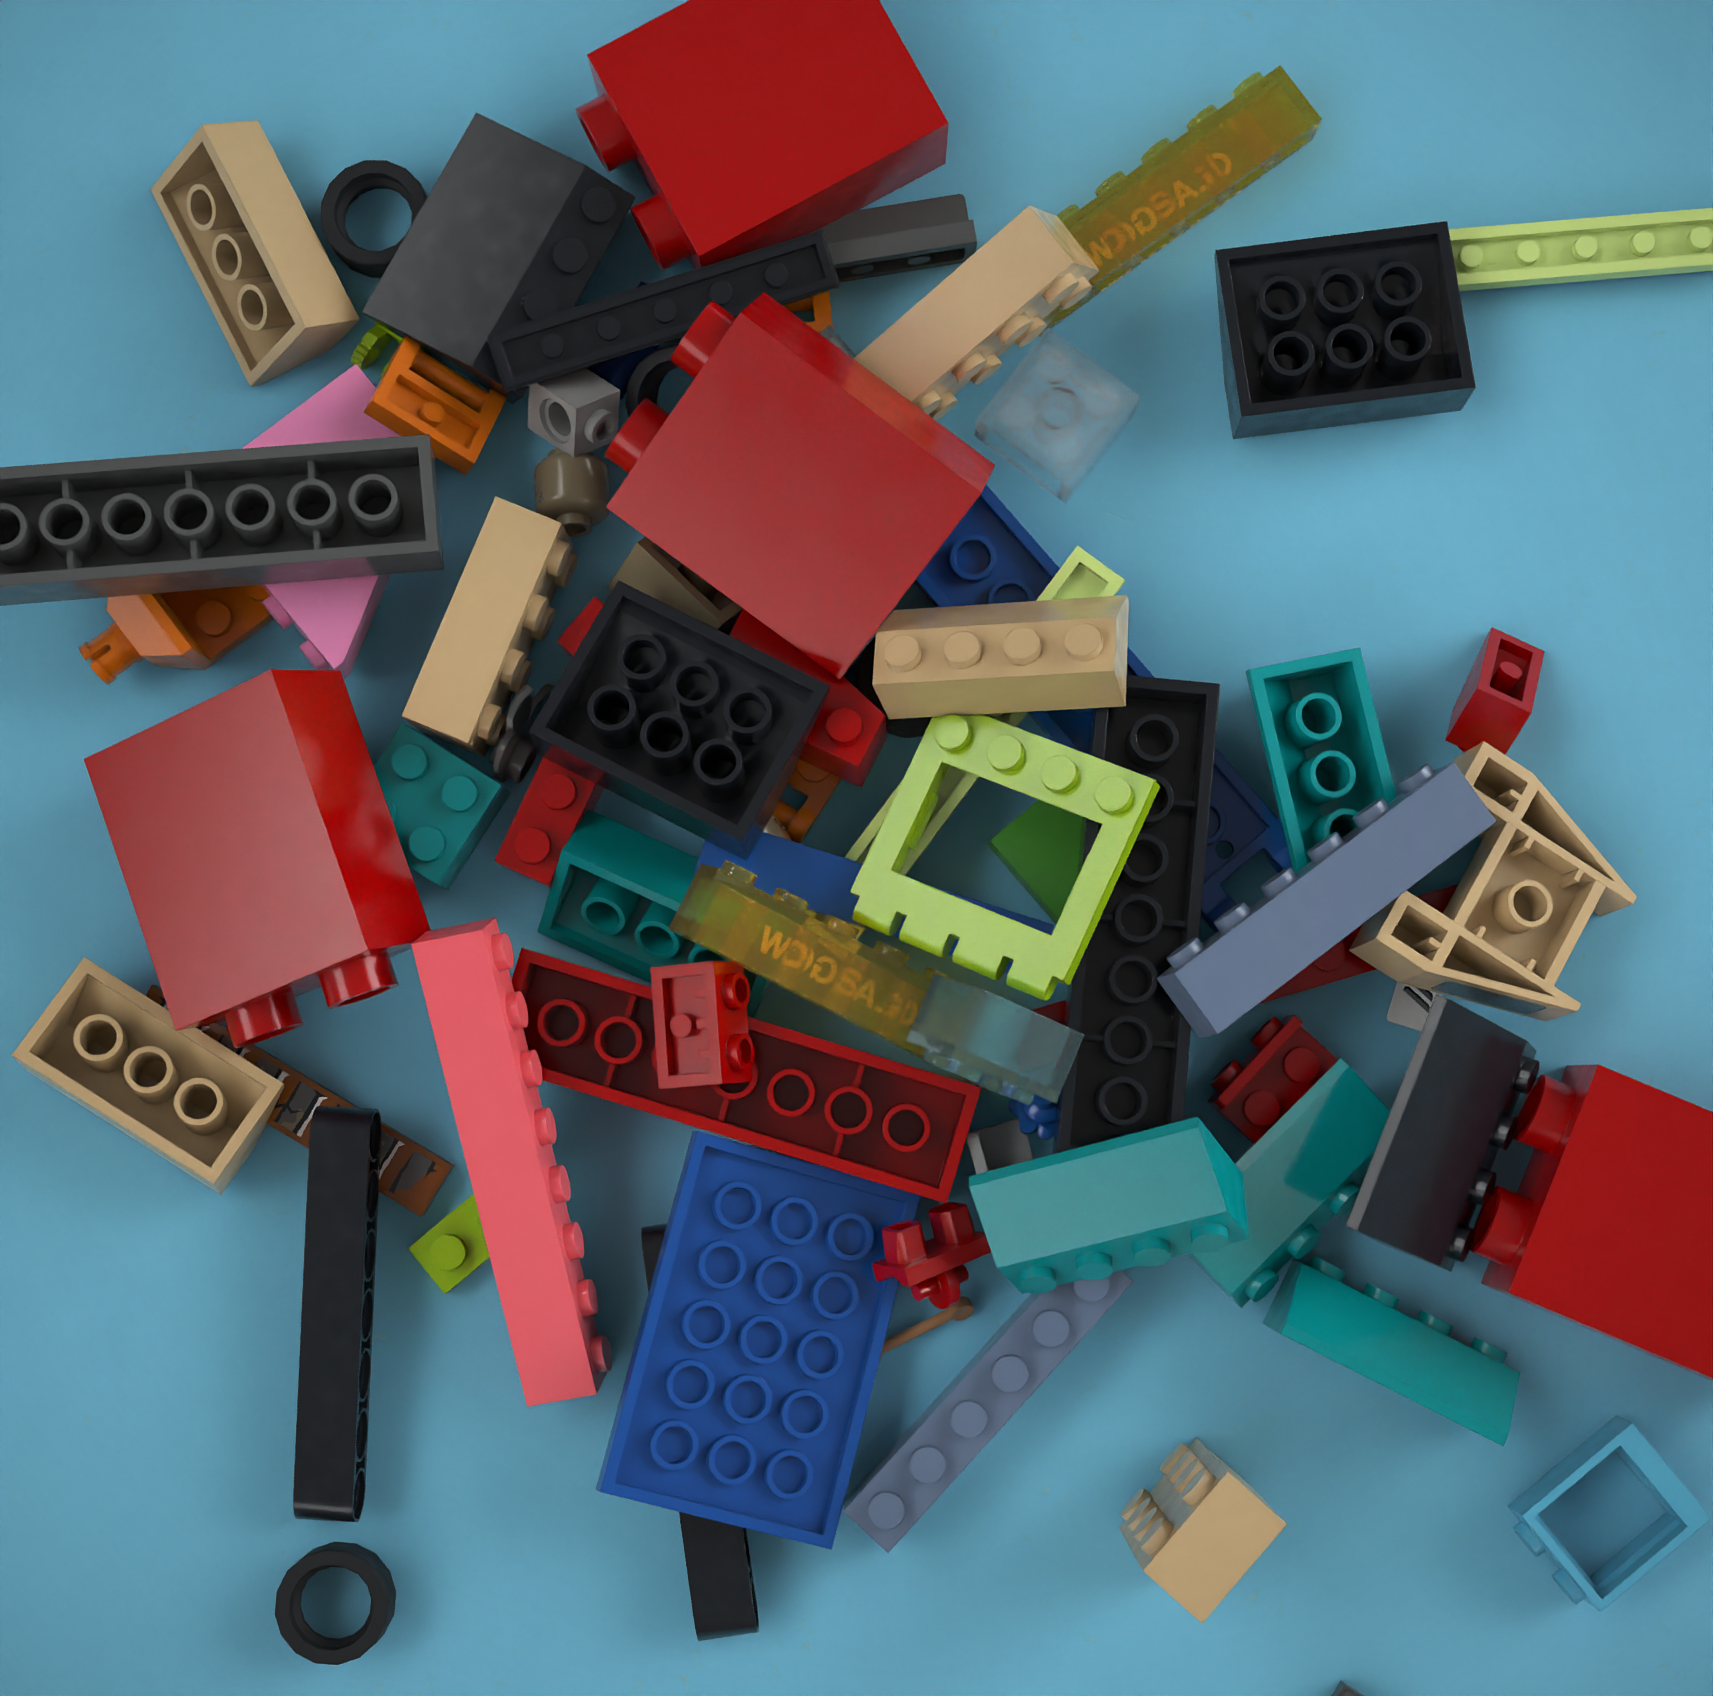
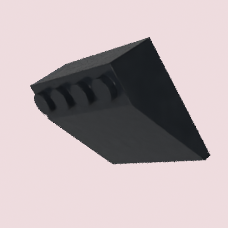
M476 112L361 313L401 338L408 336L421 344V350L488 390L494 389L507 397V402L514 404L524 396L528 387L505 394L486 335L573 308L636 197L588 166Z
M1447 221L1215 250L1214 259L1224 385L1233 439L1461 411L1476 388Z
M618 580L528 732L539 755L747 861L780 801L830 692V686Z
M1436 994L1346 1226L1385 1246L1450 1272L1455 1261L1463 1262L1470 1251L1475 1236V1229L1469 1227L1477 1204L1481 1206L1487 1204L1496 1183L1497 1174L1490 1170L1499 1148L1507 1150L1514 1138L1518 1117L1512 1114L1520 1093L1529 1094L1538 1075L1540 1062L1534 1059L1537 1051L1527 1040L1456 1002Z

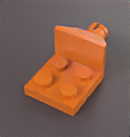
M262 585L108 597L106 610L114 622L109 625V628L90 642L82 644L78 649L85 660L93 662L89 666L107 685L116 680V677L144 658L156 666L206 670L274 619L262 603L270 595Z

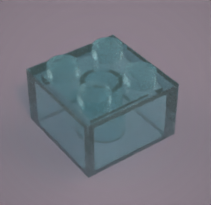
M934 974L906 1041L926 1049L921 1059L922 1061L1030 1106L1034 1096L1053 1103L1057 1102L1084 1034L980 987Z

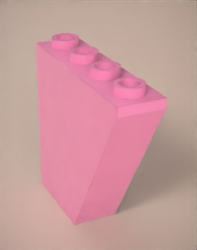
M355 364L242 449L401 437V435L363 413L376 387ZM391 574L263 584L262 587L270 596L262 601V603L283 630L293 624L306 641L299 646V649L316 670H340L344 680L351 674Z

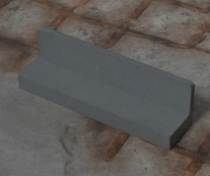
M962 194L856 210L819 229H823L839 283L964 263L976 252L977 247L974 222L968 218L966 201Z

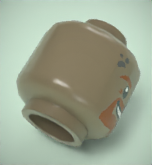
M555 448L548 453L547 458H544L535 467L536 513L561 522L569 537L589 534L592 531V526L600 524L609 516L610 510L606 508L610 501L609 470L600 458L593 455L592 451L586 454H579L573 458L570 454Z

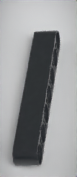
M317 1106L312 1115L309 1136L293 1510L296 1519L358 1522L363 1510L366 1487L381 1153V1115L378 1109Z
M667 1223L646 1226L641 1229L648 1293ZM679 1512L698 1641L759 1632L758 1609L746 1528Z

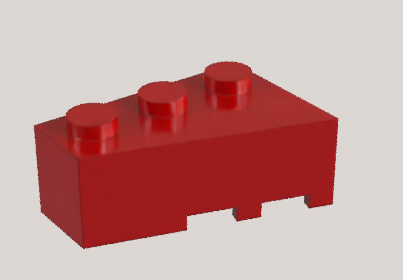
M743 609L729 636L830 686V692L799 759L862 788L888 738L885 714L844 676L838 679Z

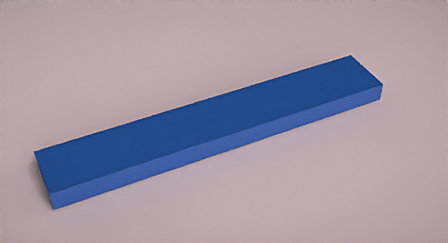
M766 832L761 834L747 861L704 840L694 870L695 874L886 935L852 919L853 911L859 898L855 897L850 890L863 863ZM934 887L1049 935L1052 934L1053 924ZM903 917L896 933L890 937L899 939L900 930L906 918ZM955 940L951 948V951L948 954L949 956H953V952L959 940ZM1010 961L1005 969V974H1008L1012 966Z

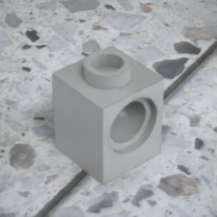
M587 368L529 386L527 428L564 453L570 454L573 458L579 454L591 452L611 443L618 433L620 390Z

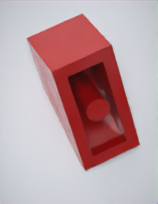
M1491 627L1453 708L1445 740L1457 745L1463 752L1485 741L1506 755L1532 713L1545 651Z

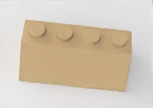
M259 121L202 124L150 190L250 387L260 386L331 350L360 318Z
M1128 596L893 610L876 631L873 688L888 719L940 717L951 714L977 715L1126 706Z
M85 957L12 1054L26 1071L220 1195L225 1191L255 1148L284 1088L282 1082L194 1027L176 1031L169 1010Z

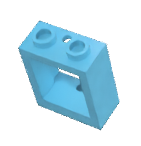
M1617 1415L1508 1505V1508L1520 1521L1513 1527V1530L1536 1557L1545 1551L1559 1570L1552 1575V1578L1574 1604L1577 1605L1584 1599L1600 1612L1712 1519L1634 1423ZM1615 1450L1666 1513L1589 1577L1538 1514Z

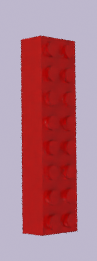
M521 948L511 981L514 992L520 991L527 1005L528 1025L523 1030L528 1050L534 1049L539 1056L543 1081L947 1204L982 1087L747 1016L748 1033L752 1039L755 1051L750 1082L659 1089L652 987Z

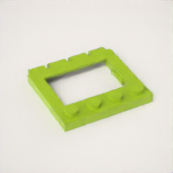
M951 714L932 717L850 890L855 897L859 898L854 908L852 919L888 936H893L904 917L906 919L900 930V941L941 958L947 957L957 939L959 941L953 952V963L996 981L1002 977L1010 961L1012 966L1008 972L1006 984L1036 998L1048 1001L1058 982L1070 985L1160 786L1155 779L982 714ZM950 765L1102 824L1052 935L900 874L909 851H915L938 802L939 796L937 792Z

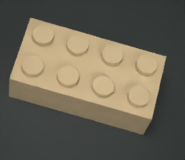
M1029 205L860 352L854 360L937 421L958 403L954 395L970 381L974 385H978L1001 367L1002 362L998 357L1015 343L1018 347H1023L1041 334L1047 326L1043 319L1059 305L1067 309L1081 300L1092 288L1088 281L1100 270L1058 216Z
M495 496L401 715L421 732L484 758L490 746L494 747L500 736L506 732L507 714H504L513 692L517 693L529 680L533 662L528 661L527 658L535 640L543 641L552 626L556 610L550 607L555 592L558 586L563 588L568 586L577 566L578 556L572 554L575 546L561 522Z
M1196 1438L1189 1447L1184 1443H1180L1167 1456L1160 1467V1471L1165 1475L1150 1493L1142 1488L1130 1499L1121 1512V1517L1126 1521L1119 1529L1142 1570L1198 1621L1203 1623L1287 1524L1251 1485Z

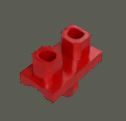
M947 1202V1204L944 1203L930 1209L928 1214L934 1238L925 1241L921 1222L906 1220L882 1228L886 1258L872 1263L876 1281L882 1282L894 1277L903 1286H911V1293L917 1301L928 1298L939 1309H947L956 1305L960 1299V1284L969 1279V1273L962 1264L991 1253L985 1232L975 1231L967 1204Z

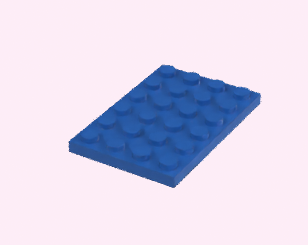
M692 1131L596 1490L832 1550L899 1281L894 1277L882 1282L876 1281L872 1263L886 1258L882 1228L901 1221H915L921 1196L838 1170L703 1132Z

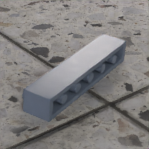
M1454 762L1432 770L1427 763L1407 775L1398 783L1403 793L1388 804L1383 798H1379L1366 806L1352 818L1357 827L1346 836L1341 838L1337 832H1334L1307 851L1308 856L1312 860L1310 863L1296 873L1291 867L1282 870L1260 887L1266 895L1250 908L1247 907L1245 902L1237 904L1214 921L1215 926L1219 930L1216 934L1202 944L1195 937L1180 946L1166 958L1172 967L1156 979L1199 1038L1221 1033L1496 822Z
M1119 1270L1102 1280L1082 1279L1057 1285L1054 1290L1047 1293L1030 1294L845 1498L843 1511L889 1553L1134 1281L1122 1270Z

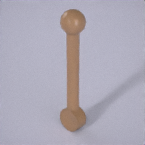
M962 1296L956 1305L885 1339L880 1360L882 1354L952 1319L962 1321L969 1318L974 1312L970 1299Z

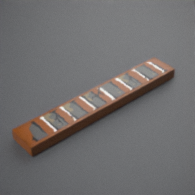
M151 985L145 996L169 1010L162 989L157 985ZM220 1023L195 1027L284 1084V1088L267 1124L308 1149L312 1115L317 1106L359 1108L255 1044L234 1048L228 1028ZM381 1121L379 1192L423 1217L455 1165Z

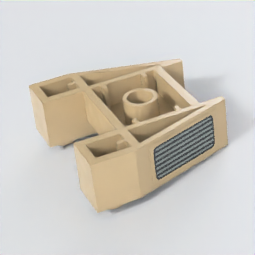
M1483 741L1455 757L1453 762L1495 818L1496 822L1477 836L1482 839V842L1443 914L1406 890L1364 922L1349 951L1398 983L1530 1018L1549 1021L1577 1012L1581 1006V1003L1554 985L1592 912L1600 917L1634 904L1637 896L1534 773Z

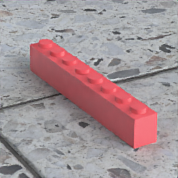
M496 917L426 931L411 946L527 1407L596 1395L607 1371H611L612 1368L611 1348L605 1335H598L594 1315L598 1313L597 1291L592 1279L585 1280L580 1258L584 1257L585 1251L583 1234L580 1225L577 1222L571 1223L566 1205V1201L570 1200L571 1195L570 1181L566 1168L563 1165L557 1166L552 1144L556 1142L557 1138L556 1124L551 1109L549 1107H542L537 1087L542 1084V1067L537 1052L534 1049L528 1050L523 1030L528 1025V1010L523 994L520 991L514 992L509 969H512L514 966L511 941L507 933L499 932Z

